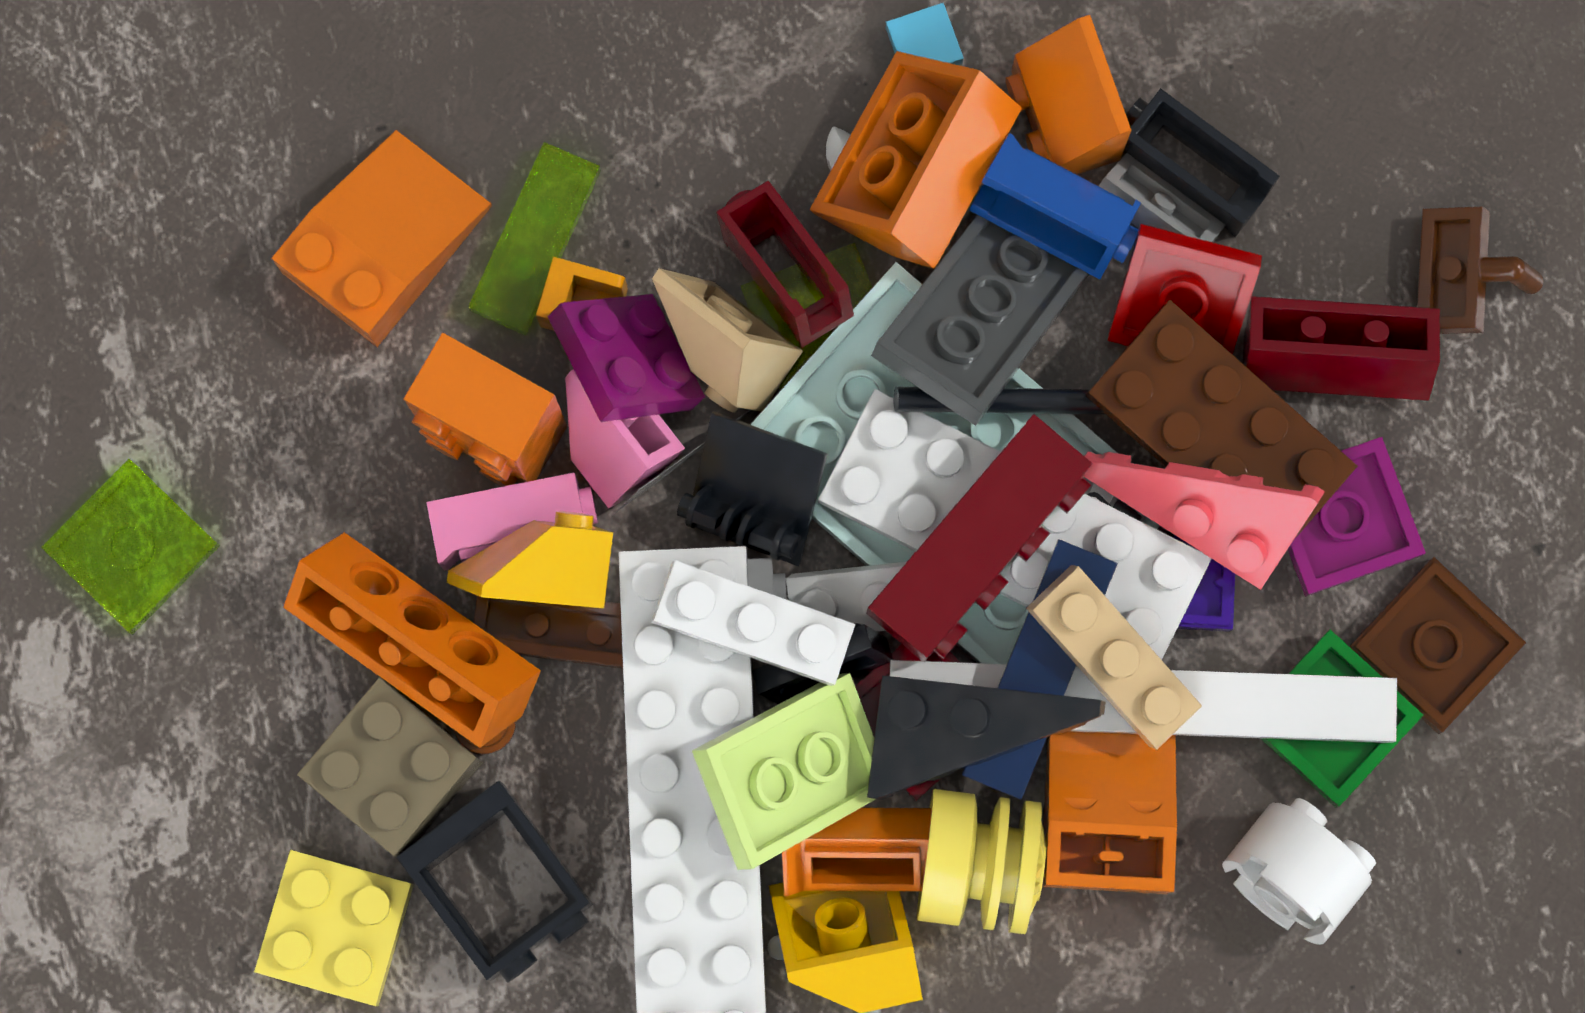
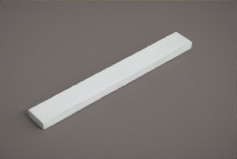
M891 660L890 676L997 688L1007 664ZM1075 667L1064 696L1105 701L1106 704L1104 715L1070 731L1137 734L1078 667ZM1171 670L1202 705L1173 735L1379 743L1396 742L1397 678Z

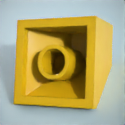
M556 511L555 522L533 520L448 570L447 583L485 598L604 608L613 532L594 527L593 515Z
M784 882L769 885L787 977L790 983L859 1013L923 1000L913 943L899 891H801L790 896H784Z

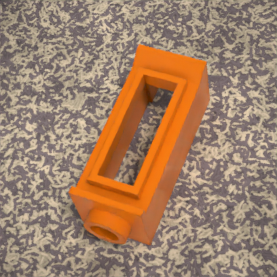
M860 808L782 852L784 896H790L801 891L922 892L932 808Z

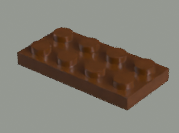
M1171 300L1165 303L1085 394L1089 400L1165 467H1167L1169 462L1220 470L1228 476L1245 474L1263 477V485L1302 491L1306 484L1317 486L1324 490L1325 493L1297 536L1358 467Z

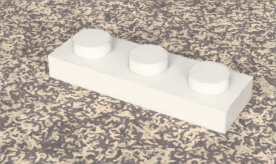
M677 560L671 563L651 623L830 686L836 684L855 627L854 623Z

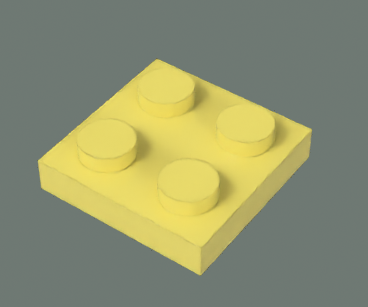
M290 850L254 972L365 1004L379 1006L414 884Z

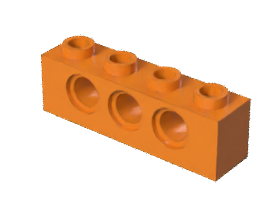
M344 532L299 560L283 608L473 744L481 748L523 716L541 670Z

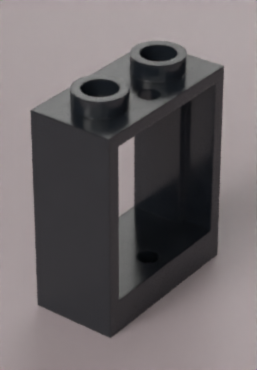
M497 781L396 857L486 980L493 981L501 974L505 981L509 983L538 961L532 950L551 936L559 945L589 922L583 912L591 907L593 903L501 781ZM506 815L569 901L494 956L431 870L502 816Z

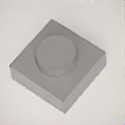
M772 558L747 559L748 586L787 600L785 573L773 574Z

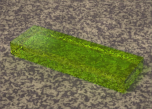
M546 142L543 143L468 305L469 311L526 335L537 312L553 257H562L601 172L599 165Z

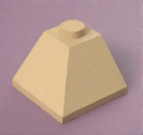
M658 268L652 280L691 372L709 385L705 390V394L713 402L730 412L735 413L738 408L762 412L803 350L715 282Z

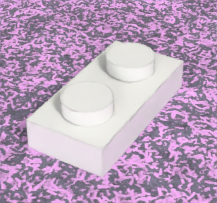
M906 562L791 574L786 578L789 601L842 620L861 625L865 624L875 631H886L866 614L867 608Z

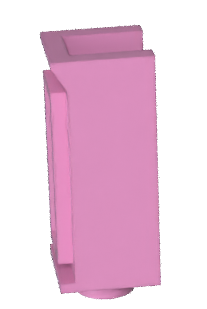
M575 473L426 502L437 562L444 571L450 569L459 559L464 562L533 520L555 522L556 511L593 515V524L598 523L591 487L580 489Z

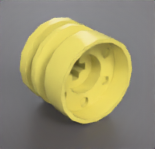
M933 789L930 801L932 814L923 889L918 895L917 921L959 926L968 899L980 900L983 929L994 930L999 903L1009 904L1008 932L1026 934L1031 913L1036 902L1040 899L1044 877L1047 841L1041 821V802L1024 801L1019 828L1009 827L1010 798L1000 797L998 799L990 825L977 823L975 794Z

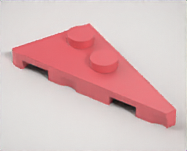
M1088 451L1084 455L1093 463L1084 475L1085 478L1260 590L1325 493L1324 490L1317 486L1305 484L1302 491L1263 485V477L1245 474L1228 476L1220 470L1169 462L1165 469L1131 463V455L1112 452L1094 454Z

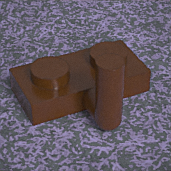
M1483 206L1423 209L1417 307L1440 309V334L1484 333L1486 282L1509 281L1527 294H1535L1543 286V276L1519 257H1488L1490 212Z

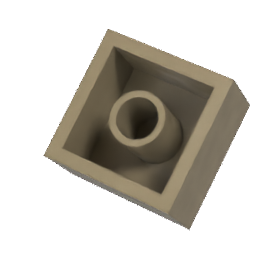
M379 677L297 775L391 855L397 857L421 838L483 762L389 683Z

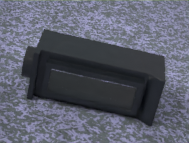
M1161 88L1149 104L1142 98H1139L1126 114L1131 133L1123 154L1128 153L1216 217L1225 224V228L1235 238L1271 192L1280 177ZM1162 128L1240 185L1229 201H1226L1150 145Z

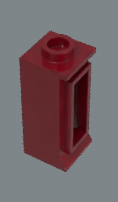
M769 181L764 182L753 190L739 192L727 202L725 207L716 212L725 245L729 246L791 329L802 348L854 316L848 285ZM775 235L821 296V299L803 309L796 298L794 300L791 298L754 246Z

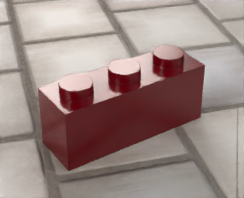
M1251 296L1244 333L1243 365L1272 390L1429 401L1440 364V309Z

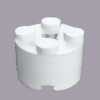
M1296 798L1291 806L1271 803L1224 860L1222 867L1225 873L1237 869L1241 875L1233 884L1246 899L1267 917L1286 930H1289L1296 921L1310 929L1303 938L1304 940L1314 944H1324L1371 885L1372 879L1369 872L1376 865V861L1359 844L1351 840H1345L1343 843L1324 827L1327 823L1326 817L1309 802Z

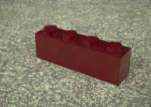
M1033 414L869 605L866 614L921 661L925 662L934 651L944 659L968 631L959 622L975 603L983 610H986L1009 583L1000 573L1017 554L1022 560L1027 562L1050 535V532L1042 524L1058 506L1068 514L1091 487V484L1083 476L1093 463Z

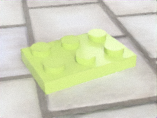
M850 673L839 674L836 684L832 686L820 682L692 750L737 870L754 869L876 800L867 798L874 736Z

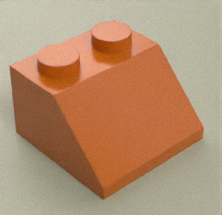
M1091 16L1080 17L1015 54L1011 70L1013 75L1006 77L1005 81L1009 96L1022 107L1021 111H1026L1033 132L1025 134L1028 149L1076 175L1120 161L1130 136L1131 128Z

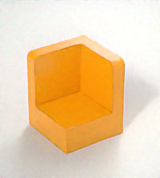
M553 257L536 313L540 327L554 331L548 316L560 303L625 297L628 290L626 279L622 275Z

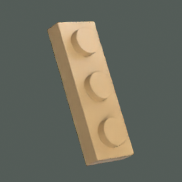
M1071 565L1026 607L1029 613L1149 747L1157 750L1202 707L1198 700L1079 566Z

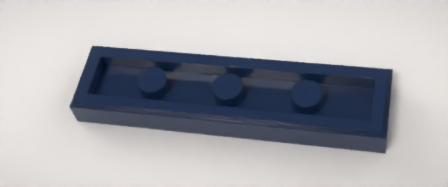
M1058 539L1033 601L1071 565L1079 566L1105 595L1118 563ZM1029 611L997 688L1064 696L1076 664ZM1047 737L1023 745L1024 748L981 764L964 767L962 775L1022 799Z

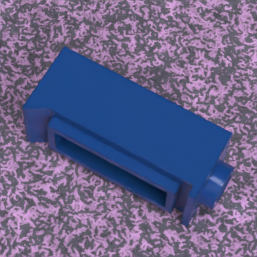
M1009 133L982 180L983 185L969 211L1084 272L1101 279L1112 258L1123 263L1131 250L1139 229L1131 226L1130 223L1141 202L1135 200L1133 206L1124 202L1125 200L1031 150L1022 148L1013 134Z

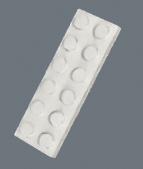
M874 389L818 499V503L916 552L1001 452L922 412H895L893 398ZM1086 494L1081 497L1068 514L1057 506L1042 524L1050 532V535L1027 562L1016 554L1000 573L1009 581L1000 594L1028 607L1034 599L1057 540H1063L1118 563L1105 597L1162 660L1211 558L1201 551Z

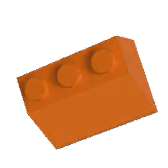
M896 51L813 202L810 211L893 257L935 269L1022 107L980 70Z

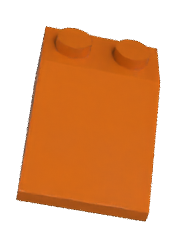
M395 130L309 211L271 259L283 275L374 346L378 347L489 211L492 204Z

